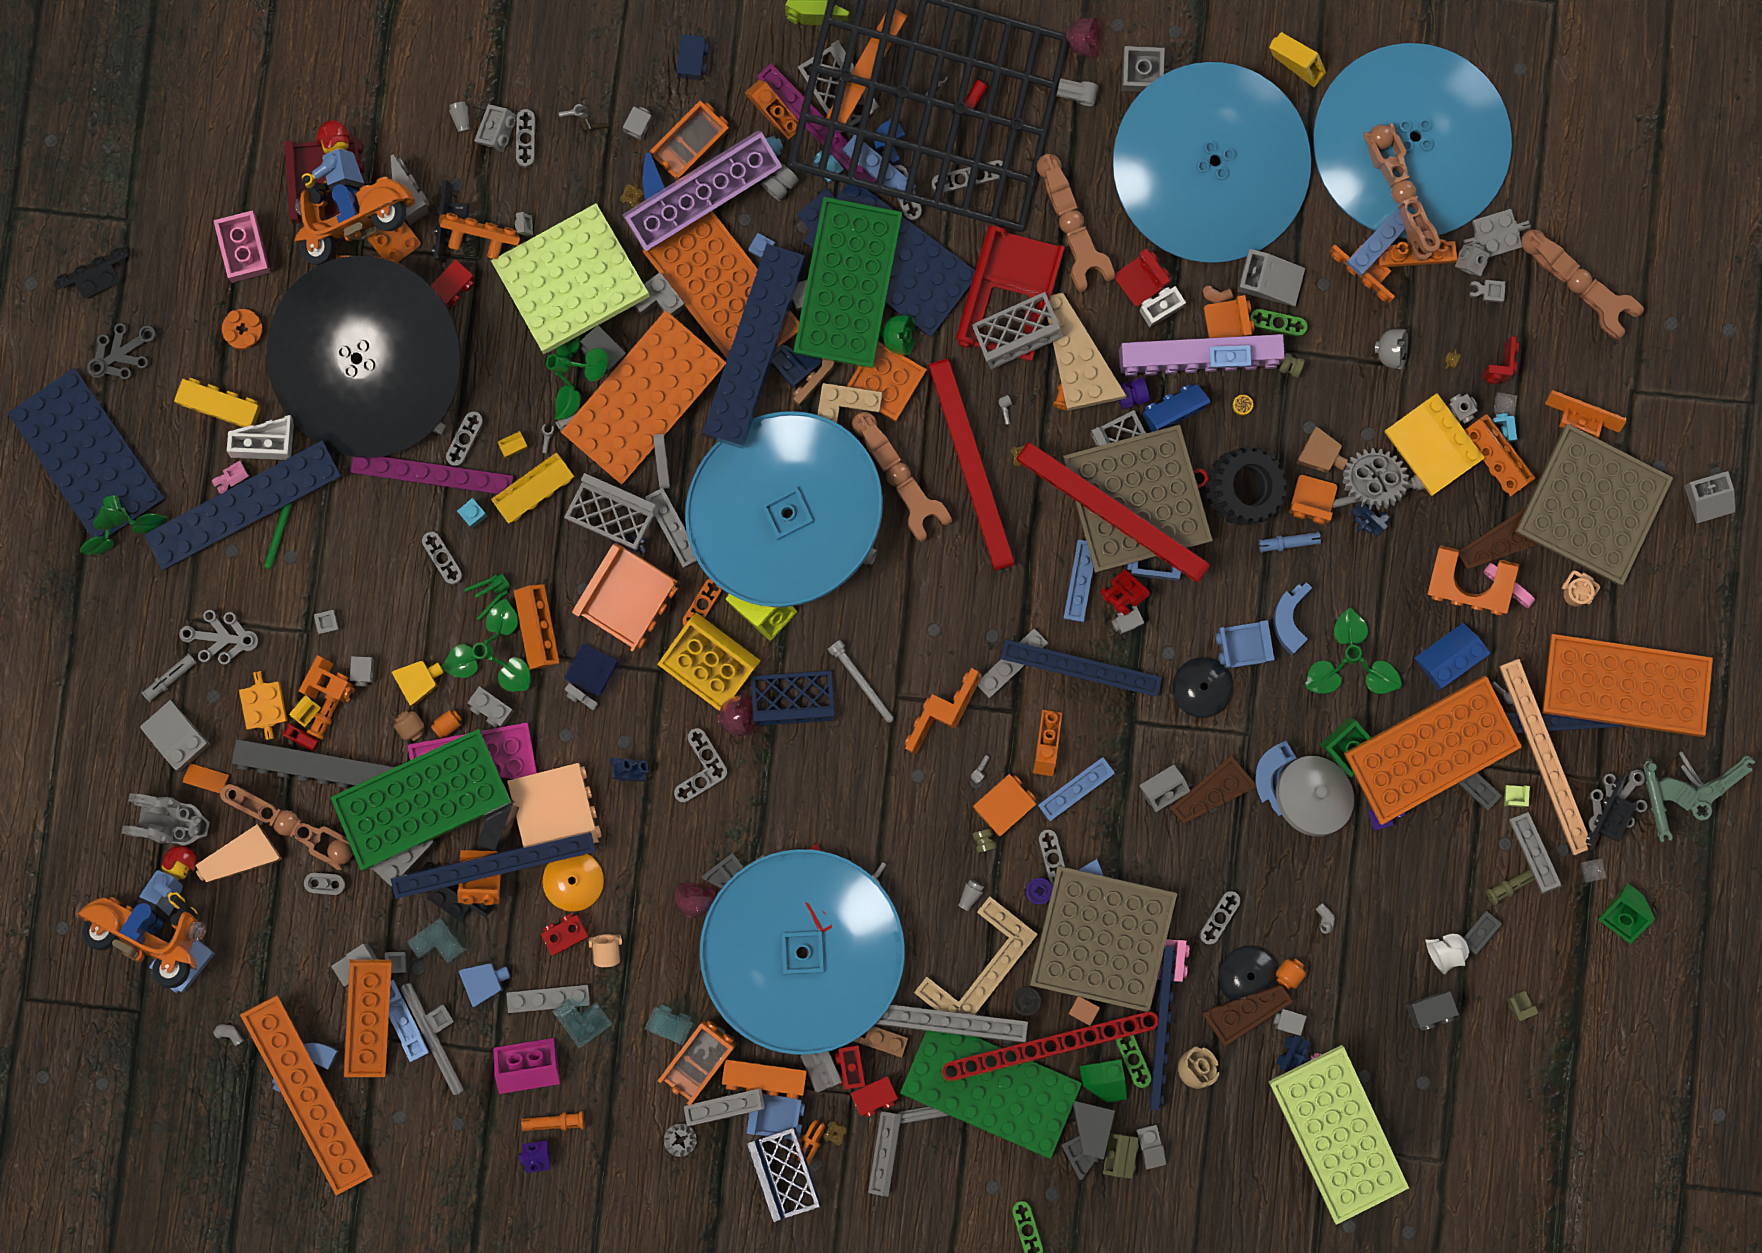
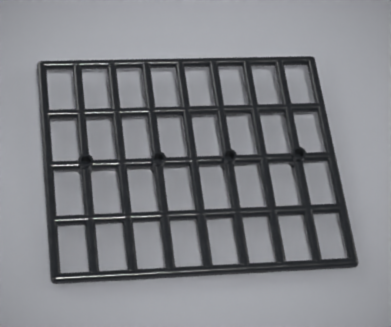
M828 0L788 162L789 168L1015 231H1025L1038 177L1037 161L1043 156L1070 36L950 0H920L911 38L908 40L889 34L897 0H889L882 32L861 26L867 0H858L853 24L832 18L836 0ZM927 3L948 8L939 48L918 42ZM956 11L976 16L967 56L947 51ZM984 19L1005 25L996 64L975 59ZM830 26L851 31L841 71L820 66ZM1012 27L1033 33L1024 72L1003 67ZM858 34L879 39L870 79L852 75L850 72ZM1041 35L1061 41L1052 80L1031 75ZM887 42L908 48L899 87L878 82ZM916 50L937 56L927 96L909 91L907 87ZM944 58L965 64L956 104L935 98ZM973 66L994 72L984 112L966 107L964 103ZM818 74L836 78L839 82L830 119L809 114ZM1001 74L1022 80L1013 120L992 114ZM847 82L868 87L859 128L837 122ZM1029 83L1050 88L1041 128L1025 124L1021 119ZM876 90L893 94L896 98L888 135L866 130ZM904 98L925 103L916 143L895 138ZM933 106L950 110L953 114L945 151L924 146ZM961 114L982 119L973 159L952 154ZM806 122L828 127L818 167L797 162ZM990 122L1006 126L1010 130L1002 167L981 162ZM835 130L857 135L847 175L826 170ZM1018 130L1039 136L1030 175L1009 170ZM864 138L885 143L876 183L855 178ZM893 146L914 151L905 191L884 186ZM922 154L943 159L933 199L912 194ZM950 162L971 167L962 207L941 202ZM979 170L999 175L990 215L969 210ZM1007 178L1028 183L1019 223L998 218Z

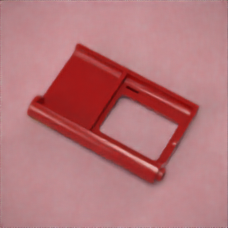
M988 226L955 338L958 345L964 348L973 346L981 349L972 324L983 320L993 288L1019 293L1029 298L1045 292L1048 300H1050L1065 247L1010 234L1005 229L997 226ZM1044 299L1037 302L1034 309L1042 311L1046 304ZM1032 312L1028 321L1037 323L1040 314ZM1026 324L1022 333L1028 335L1033 332L1035 327ZM989 342L986 347L987 351L996 349L997 344ZM1035 350L1017 359L1032 361Z

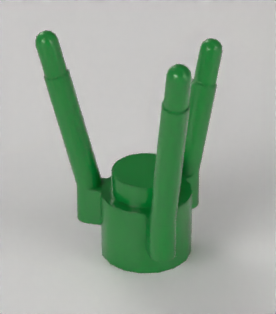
M502 573L464 589V592H468L490 583L489 587L477 593L475 597L478 598L492 589L495 594L499 592L496 598L477 617L478 621L508 593L507 589L510 588V585Z

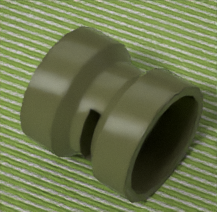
M1285 353L1279 372H1288L1293 377L1298 378L1305 359H1296L1291 354Z
M992 828L972 833L973 839L977 841V853L997 848L996 843L991 838L993 836Z

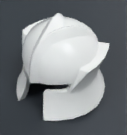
M1449 934L1443 936V941H1439V939L1425 940L1433 962L1443 974H1446L1456 966H1465L1469 948L1466 941L1460 935Z

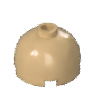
M1194 1047L1181 1056L1178 1063V1073L1181 1080L1187 1086L1195 1089L1206 1088L1215 1083L1219 1077V1072L1216 1069L1218 1062L1213 1053L1208 1049Z

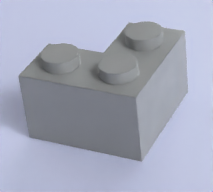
M660 272L644 284L650 297L634 305L641 316L657 304L663 312L667 310L673 316H676L685 309V303Z
M362 944L346 954V957L331 967L343 986L347 987L349 959L378 960L369 944Z

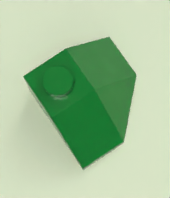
M1121 1059L1079 1066L1083 1087L1106 1103L1127 1100Z

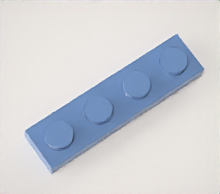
M856 135L842 149V152L850 159ZM863 142L858 165L877 180L882 157ZM889 163L884 186L905 191L908 178Z
M1397 208L1346 262L1359 276H1362L1405 230L1400 216V208Z
M1077 540L1063 618L1082 623L1084 622L1093 573V564L1087 543L1084 540Z
M1102 757L1037 806L1050 822L1115 773Z

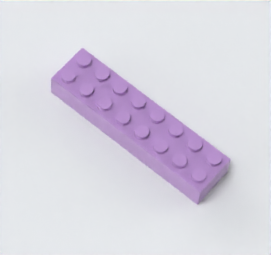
M758 130L622 215L641 247L647 251L775 172L782 165L763 133Z
M1283 334L1122 343L1119 348L1120 374L1131 377L1137 376V373L1144 372L1145 375H1157V372L1165 371V374H1176L1177 371L1185 370V373H1196L1200 369H1205V372H1216L1218 368H1210L1209 347L1250 345L1251 366L1245 367V370H1255L1257 366H1265V369H1275L1284 360ZM1237 367L1225 368V371L1237 370Z

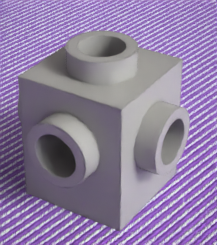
M1473 243L1472 246L1463 245L1455 267L1470 275L1481 276L1490 254L1483 251L1484 247Z
M1458 394L1450 399L1451 403L1447 407L1459 423L1463 421L1465 424L1474 419L1473 415L1477 412V403L1473 397H1469L1468 394L1464 396ZM1461 404H1463L1466 410L1461 409Z

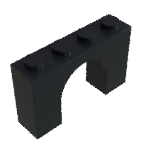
M511 800V804L486 815L485 824L477 844L497 852H502L519 807L513 805V800Z

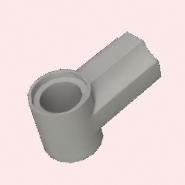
M1061 78L1057 96L1075 100L1084 106H1094L1099 86L1091 82L1083 81L1079 83Z

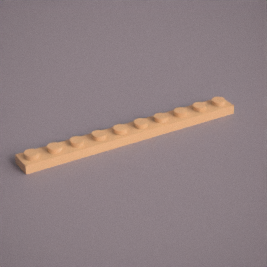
M1519 659L1499 666L1571 852L1573 855L1588 850L1586 843L1588 833Z

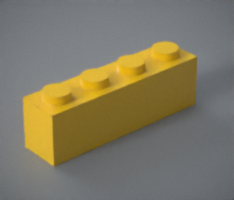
M189 378V380L182 379L174 400L176 404L243 428L251 425L255 426L261 408L256 405L257 401L250 398L245 400L239 399L237 394L227 391L226 394L219 392L220 388L210 384L207 387L202 386L200 381Z
M556 452L491 500L509 524L510 522L517 521L527 510L535 508L542 499L553 495L554 491L560 486L567 485L574 476Z

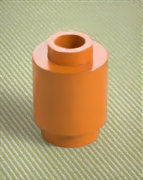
M448 710L437 718L431 727L439 738L447 737L461 726L460 721L462 718L455 710L453 712Z

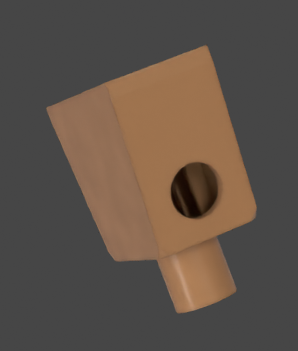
M1315 427L1296 463L1328 473L1332 465L1343 470L1348 460L1338 455L1342 445L1321 429Z

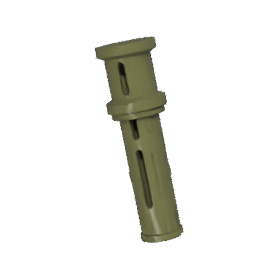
M1531 869L1509 881H1501V884L1493 889L1488 888L1486 894L1491 903L1496 906L1500 900L1512 897L1516 890L1533 882L1535 878Z

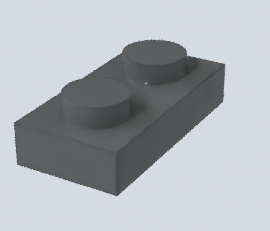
M1477 772L1457 783L1487 811L1502 796Z
M1487 911L1483 912L1463 937L1469 951L1474 955H1477L1502 924Z

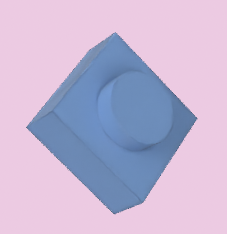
M757 233L748 252L762 258L766 244L774 246L775 242Z

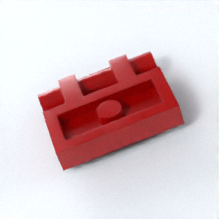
M1126 569L1110 581L1113 586L1109 590L1103 588L1100 592L1103 595V599L1107 603H1111L1113 608L1123 615L1129 613L1130 610L1127 608L1129 603L1135 607L1150 595L1148 589ZM1119 594L1122 595L1120 599L1116 598Z

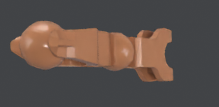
M1392 123L1389 126L1384 124L1376 125L1369 133L1364 132L1363 134L1369 147L1368 152L1373 166L1381 170L1386 181L1390 184L1389 188H1392L1391 197L1399 204L1397 208H1400V216L1406 229L1407 241L1413 257L1418 261H1424L1431 256L1432 252L1439 248V236L1433 224L1428 220L1422 204L1417 200L1418 196H1416L1415 185L1408 180L1410 176H1407V167L1404 162L1406 149L1399 135L1396 134L1394 125ZM1392 144L1396 157L1391 156L1388 159H1383L1379 150L1386 149ZM1392 170L1398 171L1400 177H1395ZM1407 207H1412L1415 214L1409 213ZM1430 239L1434 242L1433 247L1431 246ZM1419 246L1421 250L1425 252V255H1422L1418 252Z
M1053 154L1041 156L1037 161V171L1044 178L1048 196L1057 216L1060 217V228L1067 233L1066 238L1075 259L1071 269V277L1079 292L1086 290L1085 274L1089 269L1099 270L1107 281L1115 279L1114 269L1109 257L1097 252L1093 246L1088 231L1084 226V217L1077 211L1078 207L1071 192L1069 182L1061 171V161Z
M1532 229L1523 235L1521 243L1525 252L1531 254L1544 269H1547L1563 283L1567 281L1570 290L1580 293L1579 296L1599 314L1601 328L1614 339H1622L1625 329L1618 322L1619 313L1625 311L1633 317H1638L1644 312L1643 306L1632 296H1617L1596 279L1592 280V276L1587 270L1580 269V265L1562 247L1546 238L1543 232Z
M868 412L858 413L852 420V429L856 435L863 438L868 451L882 471L885 472L887 482L891 486L896 487L895 490L909 510L908 527L916 539L922 543L927 537L922 525L925 517L936 516L944 525L952 523V518L941 502L930 500L924 495L916 481L911 477L909 467L900 462L901 459L887 437L877 428L875 417Z
M228 784L221 789L220 797L224 802L263 822H270V826H273L280 835L295 836L298 841L309 847L308 851L311 855L332 865L337 870H343L342 864L349 862L352 858L353 851L347 837L328 827H321L319 829L309 824H301L302 821L292 811L277 810L272 804L239 786ZM232 790L236 791V797L234 799H230L229 793ZM265 808H271L273 811V816L270 819L263 817V810ZM307 827L309 829V836L303 839L299 836V829ZM324 832L336 838V840L329 844L327 856L315 850L316 844L321 841L320 837Z

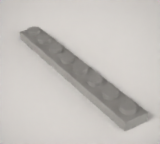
M889 1005L886 1012L875 1025L1025 1043L1028 1022Z

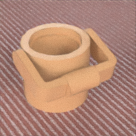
M1573 570L1561 588L1564 590L1565 601L1571 606L1580 607L1584 604L1589 605L1592 602L1600 586L1588 574L1584 572L1581 574ZM1574 574L1580 577L1570 582Z
M604 934L588 938L589 948L593 950L594 965L598 967H612L620 963L619 945H622L621 935Z

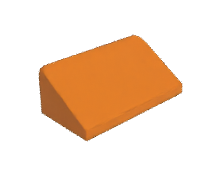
M190 763L183 778V783L220 793L221 789L227 785L229 775Z

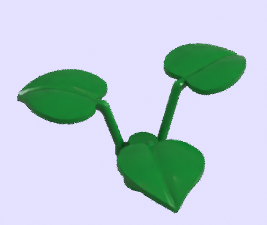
M580 335L557 347V355H549L546 361L547 368L555 371V375L559 376L569 385L563 386L557 393L555 403L556 414L554 417L556 420L567 419L574 415L581 401L580 392L574 390L575 386L562 373L569 371L571 366L585 368V377L589 381L594 382L603 377L608 366V354L600 348H594L587 352L585 364L568 360L579 349Z
M115 495L108 496L103 499L104 506H101L100 512L93 522L96 529L105 530V536H96L86 541L80 548V553L98 555L111 550L114 542L108 539L109 529L123 525L127 521L133 526V532L145 534L163 525L168 517L150 513L144 514L133 521L126 513L125 508H121L119 497Z
M507 599L499 601L493 606L486 617V628L490 632H496L494 636L484 640V643H476L473 648L465 644L454 647L441 665V668L452 676L469 678L478 671L477 659H489L504 667L498 674V681L502 688L511 692L527 691L531 683V673L526 662L520 658L513 657L506 664L492 656L493 648L489 645L490 642L499 637L500 633L502 635H510L518 626V615Z
M1349 608L1338 618L1334 627L1336 641L1339 644L1349 643V647L1345 651V659L1336 669L1328 661L1314 663L1309 669L1305 687L1318 694L1334 692L1342 681L1337 672L1345 663L1357 664L1358 662H1361L1365 670L1369 672L1366 676V685L1373 693L1386 694L1400 689L1402 685L1399 674L1388 662L1376 661L1373 663L1372 669L1364 662V659L1361 657L1362 651L1360 647L1354 644L1362 643L1365 640L1368 628L1365 621L1352 608Z

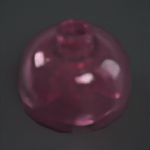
M1092 17L1080 18L1067 31L1066 41L1069 42L1071 49L1077 55L1084 57L1097 55L1100 45V39H1097V32H1100L1098 19Z
M743 695L734 696L726 700L722 704L720 714L717 717L719 725L723 726L724 730L730 735H750L754 729V723L750 724L749 716L753 717L752 709L747 698H742Z
M682 882L680 886L676 885L674 891L676 908L684 913L685 917L691 919L706 914L715 899V891L709 887L707 890L701 889L702 884Z

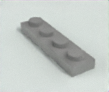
M661 488L646 496L645 499L656 504L659 509L656 519L682 567L685 568L696 562L697 560L689 544L687 531L664 489Z
M1035 629L1019 642L1039 648H1044L1048 644ZM1000 660L980 679L977 686L990 698L1025 665Z
M1529 812L1510 819V825L1541 894L1560 888V880Z
M581 985L508 992V1013L590 1005L589 986Z
M761 1089L684 1106L687 1126H695L765 1109Z
M881 1111L868 1193L889 1196L901 1119L900 1114Z

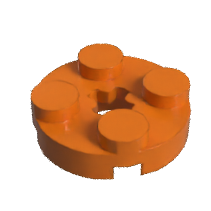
M247 309L230 311L224 319L222 334L224 339L233 348L247 350L261 340L263 325L254 312ZM242 324H245V327L248 328L247 332H243V335H241L240 331L237 330V328L241 327Z

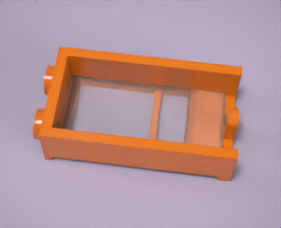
M699 101L650 150L651 156L676 180L687 175L729 133V123L722 116L718 118L713 113L715 110L707 102L704 104L702 101Z
M705 1020L701 1022L658 1079V1082L661 1083L664 1080L673 1087L672 1092L676 1095L680 1093L689 1100L687 1102L688 1105L694 1102L737 1045L729 1034H722L717 1030L718 1026L709 1020L708 1022Z

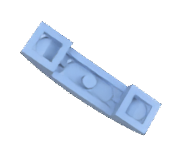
M391 980L389 1018L402 1042L401 1045L409 1061L412 1062L429 1052L402 994L394 980Z

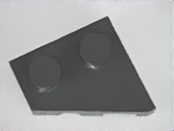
M732 853L705 873L702 878L723 888L744 867Z
M1077 1136L1061 1146L1079 1180H1082L1094 1162L1086 1160L1087 1156L1082 1154L1080 1139Z

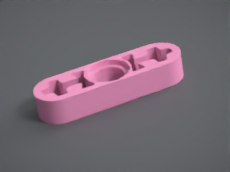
M1489 563L1483 571L1493 582L1497 566ZM1515 582L1512 597L1524 607L1529 608L1535 601L1534 597Z

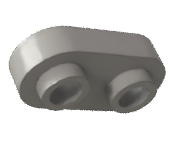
M310 873L304 880V887L310 893L339 895L345 890L346 883L340 875ZM314 879H317L319 882L317 887L312 886ZM334 881H337L339 883V887L337 889H334L332 887V883Z

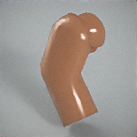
M1206 286L1203 289L1204 297L1212 303H1220L1233 298L1230 289L1222 292L1213 289L1212 286Z

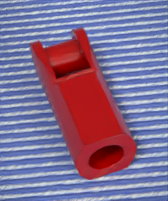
M976 80L965 98L964 103L966 107L974 109L988 87L986 84Z
M287 723L288 727L281 734L314 752L320 740ZM295 730L299 732L296 739L291 737Z

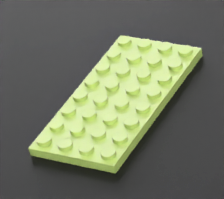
M1343 1045L1268 1081L1336 1225L1409 1189Z

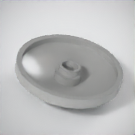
M1319 756L1299 758L1282 771L1277 781L1276 799L1280 812L1286 821L1301 833L1310 836L1332 834L1343 827L1352 814L1354 806L1352 785L1344 771L1326 758Z

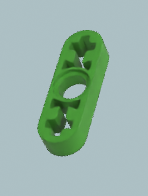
M1256 309L1249 317V320H1253L1254 328L1294 337L1304 335L1307 330L1306 321L1295 316ZM1260 314L1262 319L1267 320L1268 316H1271L1269 326H1266V321H1261L1260 324H1257L1256 319H1253V317ZM1275 318L1283 320L1284 326L1282 328H1275L1273 326ZM1288 320H1291L1289 325H1296L1299 322L1300 327H1303L1299 332H1296L1294 327H1289L1288 330H1285Z
M1131 1036L1128 1044L1130 1048L1135 1046L1136 1050L1128 1051L1126 1054L1123 1051L1127 1050L1126 1045L1120 1043L1122 1039L1116 1040L1134 1085L1140 1088L1147 1087L1151 1082V1075L1135 1037ZM1132 1053L1139 1056V1063L1134 1066L1128 1063V1056ZM1143 1065L1144 1069H1140L1142 1075L1147 1076L1144 1084L1136 1081L1139 1075L1137 1071L1132 1073L1131 1069H1136Z
M1025 1201L1016 1202L1012 1207V1213L1024 1253H1028V1250L1031 1249L1029 1242L1025 1244L1024 1240H1031L1035 1236L1037 1241L1034 1240L1033 1244L1035 1247H1039L1036 1253H1043L1042 1244L1029 1204ZM1019 1205H1022L1023 1208L1027 1207V1211L1024 1214L1026 1219L1030 1217L1031 1221L1018 1223V1220H1022L1020 1213L1016 1214ZM1026 1224L1033 1227V1233L1030 1236L1022 1234V1227Z

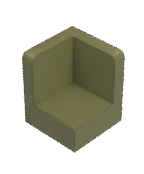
M1526 991L1506 998L1516 1021H1522L1538 1014L1536 1006H1532Z

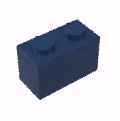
M681 34L677 78L701 81L702 75L706 74L707 63L703 62L704 55L708 56L709 43H706L705 37Z

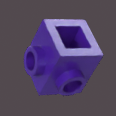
M547 1141L522 1144L523 1153H519L520 1165H524L526 1173L550 1170V1153Z

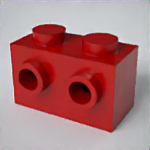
M455 259L431 286L443 299L447 308H449L450 305L454 306L461 298L460 295L464 291L467 292L473 287L475 278Z
M571 913L562 918V923L555 926L552 923L543 928L544 933L541 936L552 956L589 937L578 915L573 916Z
M859 1045L838 1048L839 1053H835L837 1065H841L842 1073L838 1074L842 1082L840 1086L844 1085L845 1090L864 1087L865 1082Z
M888 1076L850 1093L860 1116L865 1115L866 1118L877 1113L876 1109L881 1106L886 1109L895 1105L894 1100L898 1099Z

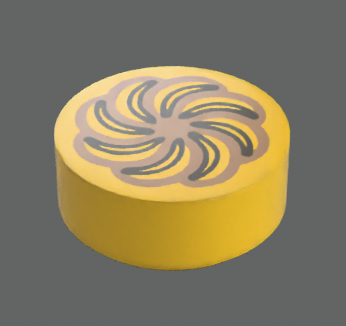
M1247 395L1237 396L1232 404L1234 412L1241 416L1249 414L1253 408L1252 399Z

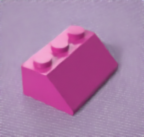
M554 1038L493 1048L495 1080L499 1094L560 1084Z

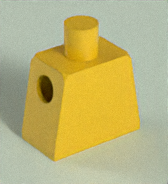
M424 661L392 671L395 680L412 707L438 687L434 678L444 673L439 663L428 668Z

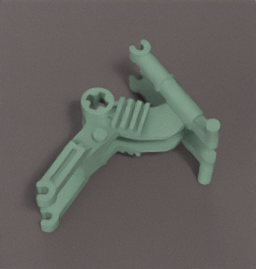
M1743 756L1741 761L1720 777L1697 788H1693L1687 782L1671 777L1658 781L1654 772L1656 765L1653 763V759L1650 757L1646 758L1643 766L1652 804L1651 811L1655 817L1657 834L1660 841L1664 842V835H1667L1670 841L1672 840V834L1669 830L1665 813L1667 810L1665 805H1663V801H1674L1687 811L1690 809L1697 819L1706 820L1712 814V802L1745 775L1752 772V768L1748 764L1755 763L1752 757ZM1699 805L1705 808L1706 811L1704 813L1698 812L1697 807Z

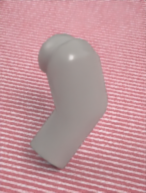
M1322 903L1315 910L1322 916L1321 932L1328 934L1334 928L1335 916Z
M220 1024L214 1029L213 1033L216 1038L228 1037L235 1047L244 1041L237 1029L232 1025Z

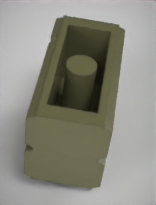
M1109 1134L1103 1174L1132 1179L1136 1168V1152L1139 1149L1137 1137Z

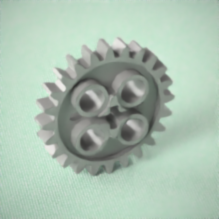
M1372 448L1371 453L1363 450L1362 455L1357 452L1355 458L1351 457L1349 463L1346 464V470L1343 472V483L1346 484L1344 490H1350L1348 497L1355 496V503L1359 500L1362 501L1361 507L1369 504V509L1371 510L1373 505H1376L1377 510H1379L1380 506L1383 505L1388 509L1389 503L1395 506L1396 500L1401 501L1402 495H1405L1409 483L1407 482L1409 475L1405 474L1407 468H1401L1403 462H1396L1397 456L1389 457V451L1384 455L1382 449L1378 453H1375L1374 448Z

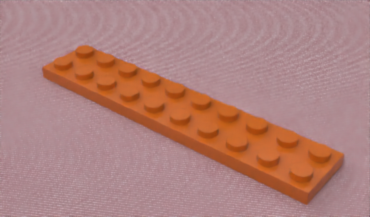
M278 994L241 1013L240 1016L335 1195L372 1177L373 1174Z

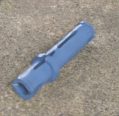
M1318 531L1286 537L1279 535L1276 538L1259 540V545H1261L1259 549L1262 553L1272 550L1283 551L1286 548L1307 545L1321 544V539L1312 538H1319L1320 533Z

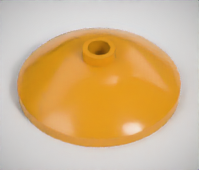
M588 854L550 862L544 870V892L549 901L562 910L572 912L584 910L597 901L603 890L604 876L598 862ZM570 877H575V884H569L568 880Z

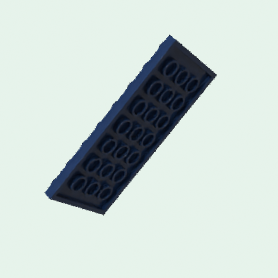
M846 184L835 198L893 210L867 189ZM902 216L885 304L900 315L912 316L915 326L931 338L971 286L975 270ZM819 221L803 240V243L811 249H814Z
M76 368L71 369L8 412V415L92 538L105 536V530L96 529L93 525L101 506H104V498L112 495L118 496L121 508H125L126 513L133 521L165 500ZM127 521L123 525L109 529V538L130 523Z

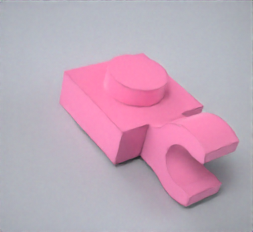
M238 461L223 470L224 474L214 478L212 482L214 486L222 484L217 488L219 493L222 494L227 491L229 484L232 487L242 482L249 475L242 462Z

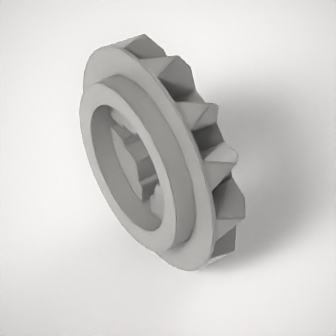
M686 1124L671 1126L664 1136L666 1150L678 1157L690 1154L697 1142L694 1130ZM675 1132L680 1137L688 1135L684 1140L685 1148L680 1144L672 1145L677 1140Z

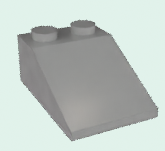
M171 700L140 726L162 756L178 772L185 769L211 745Z

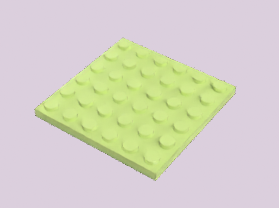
M597 204L588 207L500 255L498 259L491 260L543 354L552 351L650 297Z

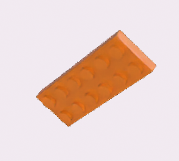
M349 959L344 1077H385L391 960Z

